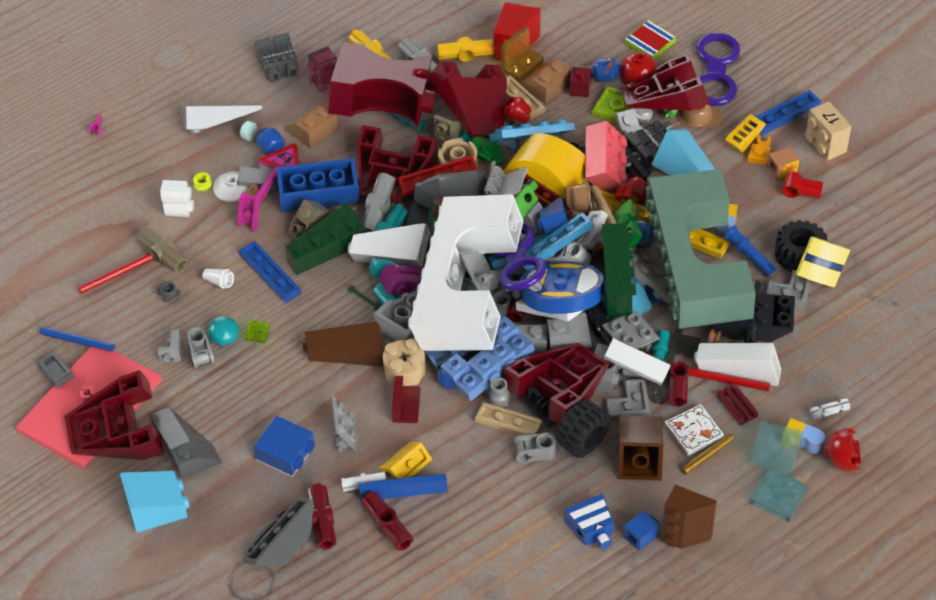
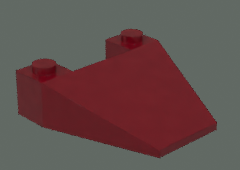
M687 53L667 61L645 76L621 88L628 108L693 111L695 109H702L705 105L710 104L699 76H696Z
M440 61L429 75L434 89L471 137H489L490 134L495 133V129L504 127L505 115L503 114V105L506 102L507 79L500 65L485 64L475 78L461 76L455 62Z
M362 125L357 140L360 196L367 198L369 193L373 192L378 174L386 173L396 179L390 195L391 203L399 204L404 197L398 177L434 167L439 151L437 139L418 135L412 155L381 150L383 143L381 128Z
M575 343L516 360L505 367L504 379L507 381L508 391L517 397L525 394L531 386L538 387L539 392L550 400L549 419L559 425L562 418L574 405L585 399H591L609 367V362L582 344Z
M140 370L119 377L65 415L70 450L73 455L146 460L164 453L161 436L152 425L139 429L137 427L133 405L153 398L149 380Z

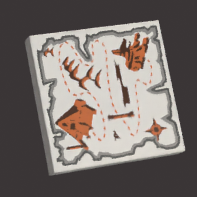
M701 404L665 421L664 424L687 457L715 444L724 437L722 431Z

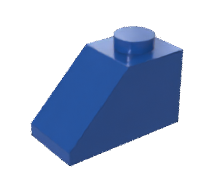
M557 198L539 212L540 219L537 220L540 230H545L546 236L569 222L562 198Z

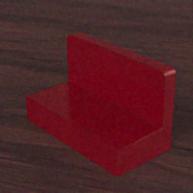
M395 376L392 420L393 423H418L421 387L404 386L403 376Z

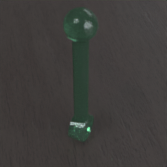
M354 285L348 287L350 293H355L371 304L375 311L382 306L380 303H375L360 293Z

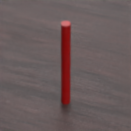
M151 253L145 254L78 286V291L80 294L85 293L153 260Z
M689 367L688 376L729 384L735 383L739 386L769 391L770 383Z

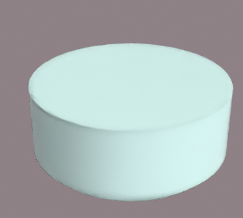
M246 121L240 130L241 138L247 141L253 140L257 134V124Z

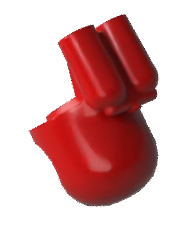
M632 177L626 183L618 186L614 198L617 201H622V199L628 201L630 199L636 204L643 205L646 187H648L647 182L641 177Z

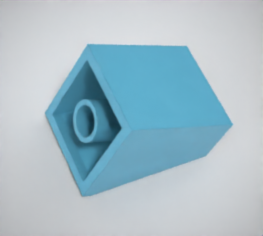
M685 128L667 130L651 164L668 175L714 169L712 163L690 132Z
M174 471L124 472L120 474L136 532L188 517L186 509L190 508L186 495L182 496L181 491H184L181 478H176Z

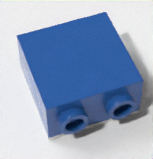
M276 416L254 445L255 458L257 461L293 477L296 471L302 467L308 454L315 447L313 432Z

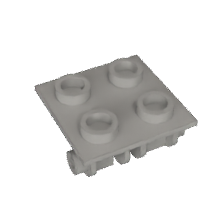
M499 166L493 167L484 188L485 194H513V196L518 194L528 168L525 167L504 174Z
M474 252L461 256L463 266L468 271L472 279V285L477 291L498 288L499 275L502 270L491 271L484 254Z
M637 311L602 325L612 339L614 338L635 349L642 348V350L647 352L652 350L653 342L660 339Z
M333 395V423L336 448L340 452H345L349 447L357 451L356 442H358V436L354 428V424H356L355 416Z

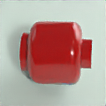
M511 97L504 103L503 114L512 124L516 122L527 123L530 120L531 107L521 97Z

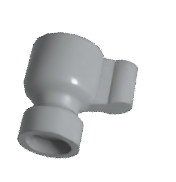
M501 377L494 378L490 386L484 390V393L489 395V404L507 408L510 403L507 381Z

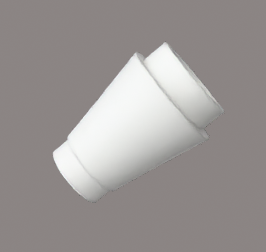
M206 268L203 272V279L225 289L232 286L234 274L229 269Z

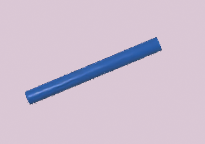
M42 327L40 331L41 335L110 352L115 350V344L46 327Z

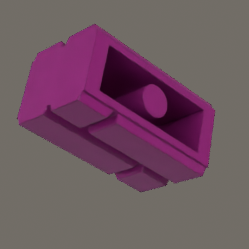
M388 264L382 271L379 279L382 285H384L387 294L401 296L406 292L411 293L417 290V286L422 279V267Z

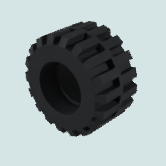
M801 220L796 222L790 221L788 225L784 224L782 229H779L776 239L775 257L778 264L782 263L781 267L784 269L788 268L789 272L797 270L806 249L797 246L807 247L811 236L828 241L826 233H823L824 230L821 227L818 228V224H811L807 220L805 222Z
M585 399L580 401L562 418L555 433V440L574 457H585L596 449L605 438L610 427L611 417L591 400Z

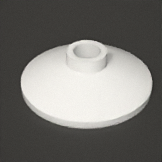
M227 172L215 180L213 191L215 196L222 201L237 202L241 194L246 193L250 187L238 185L239 172Z

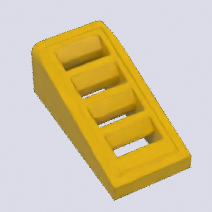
M749 114L726 137L725 141L728 146L743 154L766 124ZM752 121L758 126L755 128L749 123ZM748 127L752 131L748 132L745 128ZM741 133H744V134L747 135V136H746V137H743V136H741L740 134H741Z

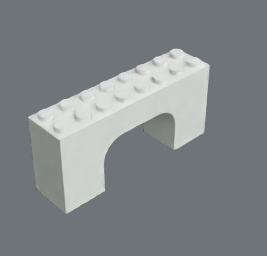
M513 194L443 198L442 205L439 206L438 220L435 221L434 235L430 239L431 246L429 252L426 253L425 268L421 272L422 279L417 286V297L413 301V312L408 319V327L412 330L415 342L418 343L421 350H493L501 316L489 290L460 291L466 270L461 256L474 252L485 254L517 251L524 221Z

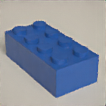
M354 158L276 168L282 212L298 210L303 200L318 201L324 207L343 205L346 202L348 204L360 202Z

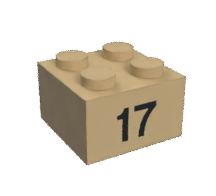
M829 101L810 109L806 130L807 140L817 148L819 154L823 155L827 161L846 153L851 125Z

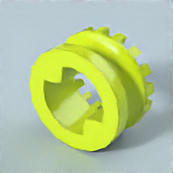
M201 172L193 178L194 187L197 191L201 192L203 190L204 192V190L210 189L212 184L209 174Z

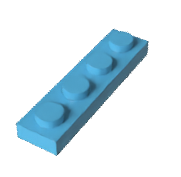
M582 212L527 249V255L542 258L544 261L552 257L564 246H568L579 236L586 234L594 225ZM525 265L522 267L527 272L528 270L536 266Z

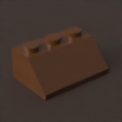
M675 484L664 505L661 541L665 542L668 546L680 549L710 541L713 536L717 500Z

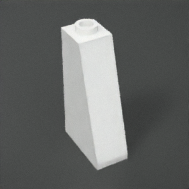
M422 223L355 234L352 241L348 244V253L355 262L370 263L371 259L375 258V260L387 259L396 265L422 267L431 232L427 225Z
M699 343L698 352L694 354V362L698 364L701 370L767 382L773 386L779 385L781 366L774 343Z

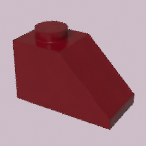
M572 67L570 96L589 98L592 68Z

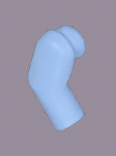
M517 140L496 142L500 146L510 147L514 153H517L521 147Z

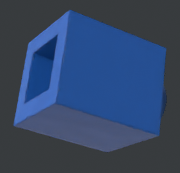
M643 510L624 525V538L640 551L658 536L659 523L654 516L648 515Z

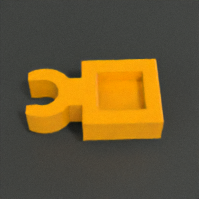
M758 134L756 144L752 143L748 162L767 166L769 154L771 153V137L768 136L766 141H762L760 139L761 135Z

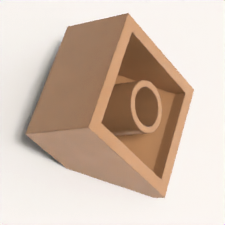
M554 59L539 65L519 83L530 94L546 104L570 84L571 68L558 59Z
M323 103L307 110L286 125L285 130L311 149L339 129L337 115L328 113L329 107Z

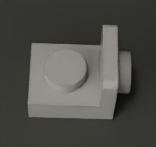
M635 108L615 114L620 134L625 135L631 131L636 133L643 129V125H639Z
M179 329L171 330L170 338H167V347H158L161 363L181 362L182 339Z

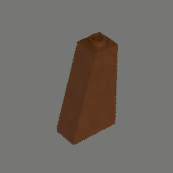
M377 321L305 332L306 340L302 341L303 353L308 352L309 361L384 366V348L380 326Z

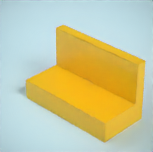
M408 442L381 465L379 470L381 472H389L393 479L413 477L427 465L432 458L421 442Z

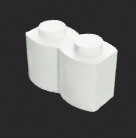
M163 180L160 192L165 216L189 217L190 212L194 210V201L191 200L192 190L191 187H188L187 181Z

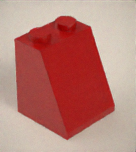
M504 3L493 33L494 59L513 62L540 38L541 8Z

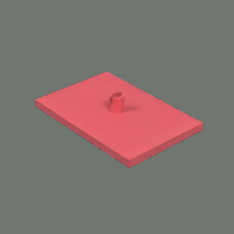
M90 347L70 368L74 378L59 388L53 386L16 426L17 432L83 469L94 456L73 455L71 453L65 415L126 374L140 370L149 380L151 392L162 381L161 375L116 351L110 352ZM141 403L133 405L134 411Z

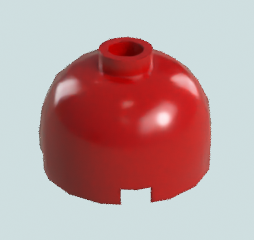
M631 53L621 63L620 80L623 84L628 85L657 68L656 62L646 53Z
M854 427L835 431L828 440V446L824 447L826 459L830 458L833 466L842 471L860 470L857 464H861L859 441L853 438V434H857Z

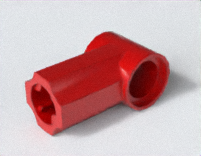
M789 172L786 174L782 193L789 198L803 195L820 199L824 182L805 179L797 172Z

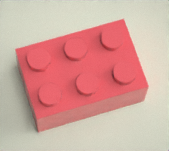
M607 121L586 127L585 178L599 189L613 193L617 191L620 184L626 183L627 140L625 136L620 134Z

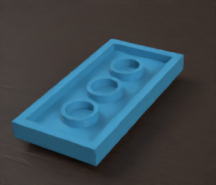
M559 120L554 123L541 122L536 125L522 124L518 127L504 126L500 129H495V133L490 134L489 138L491 143L526 139L534 133L561 135L575 130L574 122L567 123V120Z

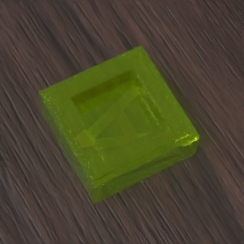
M250 320L245 333V341L265 344L271 328L270 323Z

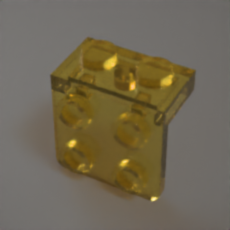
M526 26L518 30L513 37L506 40L502 45V70L518 82L543 63V56L529 48L530 29Z

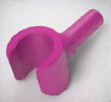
M100 114L97 115L96 122L91 123L89 126L91 135H93L94 130H98L99 135L102 134L100 126L102 116Z

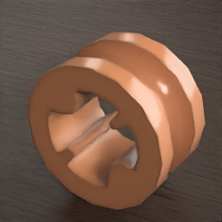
M711 329L707 343H720L722 331L715 332L714 329Z

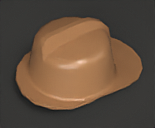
M705 105L704 108L699 110H679L678 112L680 123L689 127L715 128L721 125L724 119L720 109L710 105Z
M584 178L582 184L567 187L566 202L568 208L573 213L581 214L583 212L588 217L589 212L593 211L590 200L589 182Z

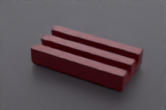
M735 383L731 384L730 388L728 386L725 387L724 391H717V397L740 426L758 417L759 412ZM727 395H728V397L732 400V402L734 403L735 407H736L738 410H740L741 413L745 416V418H743V417L739 414V412L735 409V407H734V406L731 404V402L727 399V397H726Z

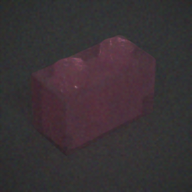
M327 46L308 54L309 81L319 92L330 88L331 78L337 62V57Z

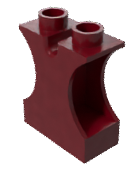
M343 42L331 78L328 113L352 117L366 111H386L403 116L416 127H419L422 113H433L435 93L437 94L429 77L433 71L431 70L432 55L428 54L414 60H395L372 52L366 45Z

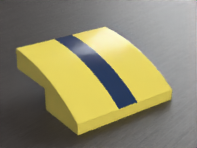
M811 236L795 274L835 287L850 250Z

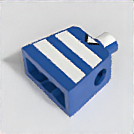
M603 494L565 509V523L584 545L597 542L600 549H605L611 545L612 541L609 536L613 534L614 523Z

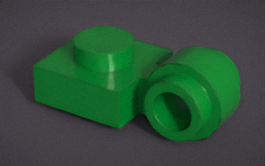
M627 213L621 216L618 223H627V231H632V243L628 244L629 248H633L643 235L636 223L635 217Z

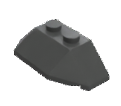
M480 171L437 174L422 183L415 184L414 201L430 209L434 205V199L437 197L486 195L484 188L489 176Z
M297 497L293 504L287 506L275 516L251 543L242 561L256 566H283L289 562L292 555L298 548L304 545L305 540L311 535L313 501Z

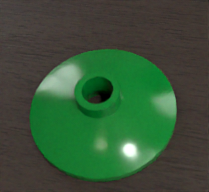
M474 137L471 142L476 146L481 160L485 162L495 161L496 164H501L505 161V153L494 142L490 143V140L484 137Z

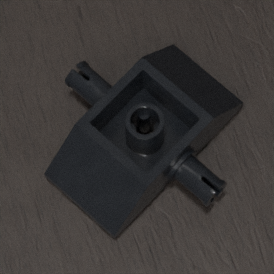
M755 279L754 288L756 294L753 319L710 324V326L717 331H722V334L728 339L744 340V343H756V341L772 342L793 332L795 296L761 294V283Z

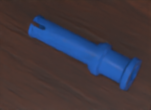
M736 225L732 226L725 233L723 239L728 240L734 245L737 252H742L768 278L777 270V267L769 262L750 243V238L745 237L737 230Z

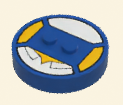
M568 261L546 263V272L543 278L533 286L522 289L521 299L529 308L544 313L567 314L580 312L595 306L602 300L604 296L603 275L598 269L584 263ZM537 266L525 272L521 280L535 273Z

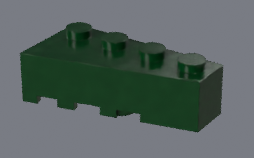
M346 202L285 246L287 262L296 275L347 253L348 244L352 241L353 235L366 233V228Z
M627 223L602 224L608 316L632 314V295H636V283H631V278H635L634 265H630V260H633V248H629L628 244L632 243V231H627Z

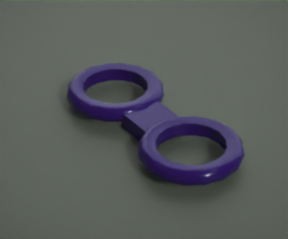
M710 33L703 36L696 46L697 55L702 61L707 63V73L700 75L699 78L702 84L707 81L716 80L728 86L729 92L725 96L716 98L707 96L710 103L708 105L722 106L730 103L736 96L737 86L734 80L726 75V65L733 63L739 57L741 50L739 43L732 36L724 33ZM721 41L729 44L733 51L728 56L717 58L707 54L704 47L710 42Z
M523 224L521 230L525 237L518 244L516 252L492 253L495 256L507 258L508 264L502 269L499 275V282L504 288L509 290L529 288L540 281L546 272V263L542 258L527 255L526 249L534 240V231L525 224ZM521 266H537L535 273L524 280H508L510 274Z

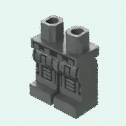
M289 32L272 36L274 48L270 37L254 41L256 55L266 79L270 78L274 82L279 81L281 75L287 74L289 77L298 75L297 56L292 47Z
M656 120L653 124L647 125L636 133L631 131L625 134L630 147L634 152L639 151L644 158V165L647 169L653 166L651 164L667 130L674 129L670 121L661 124Z

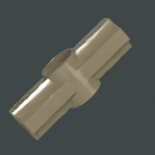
M143 227L139 230L136 236L137 242L151 253L156 262L160 263L162 261L175 273H181L186 269L188 259L175 249L170 239L167 237L161 238L149 227Z

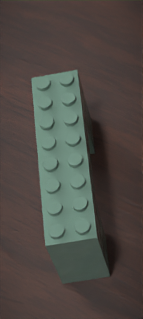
M721 169L649 178V186L646 187V196L649 199L645 201L646 210L651 213L649 215V222L651 227L655 228L653 230L654 242H658L657 255L658 258L662 257L660 265L662 273L666 274L664 277L665 288L670 290L668 292L669 304L674 306L672 308V316L674 321L677 320L679 329L753 319L756 292L747 260L722 264L704 263L694 255L689 238V233L694 230L726 226L728 224L729 196Z

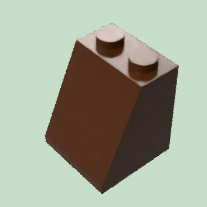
M619 415L618 479L662 481L664 445L662 416Z

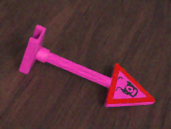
M296 143L258 159V163L273 168V170L254 197L242 193L239 197L237 226L241 227L244 223L252 226L251 231L255 232L257 230L260 203L278 179L276 168L300 165Z

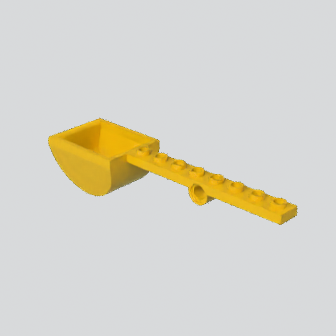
M534 133L526 138L503 172L507 174L527 167V175L566 199L567 187L582 184L585 178V155L579 149L560 138L543 133ZM599 189L612 214L623 203L627 202L624 199L617 201L614 198L615 195ZM636 204L639 207L638 221L650 224L649 215L651 213L647 212L646 207ZM702 229L689 233L692 248L719 259L723 257L730 244L728 240H724L722 237Z

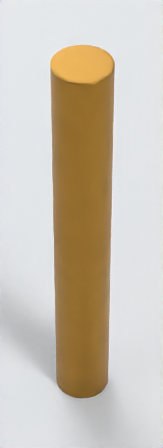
M727 434L681 467L682 473L687 475L734 441L733 435Z

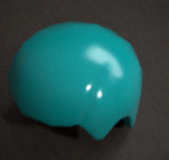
M372 258L369 264V271L376 280L380 281V275L386 265L396 264L387 259L375 260V258Z
M219 316L214 318L208 326L207 338L211 344L218 343L221 347H224L225 345L233 344L238 338L239 325L232 318Z

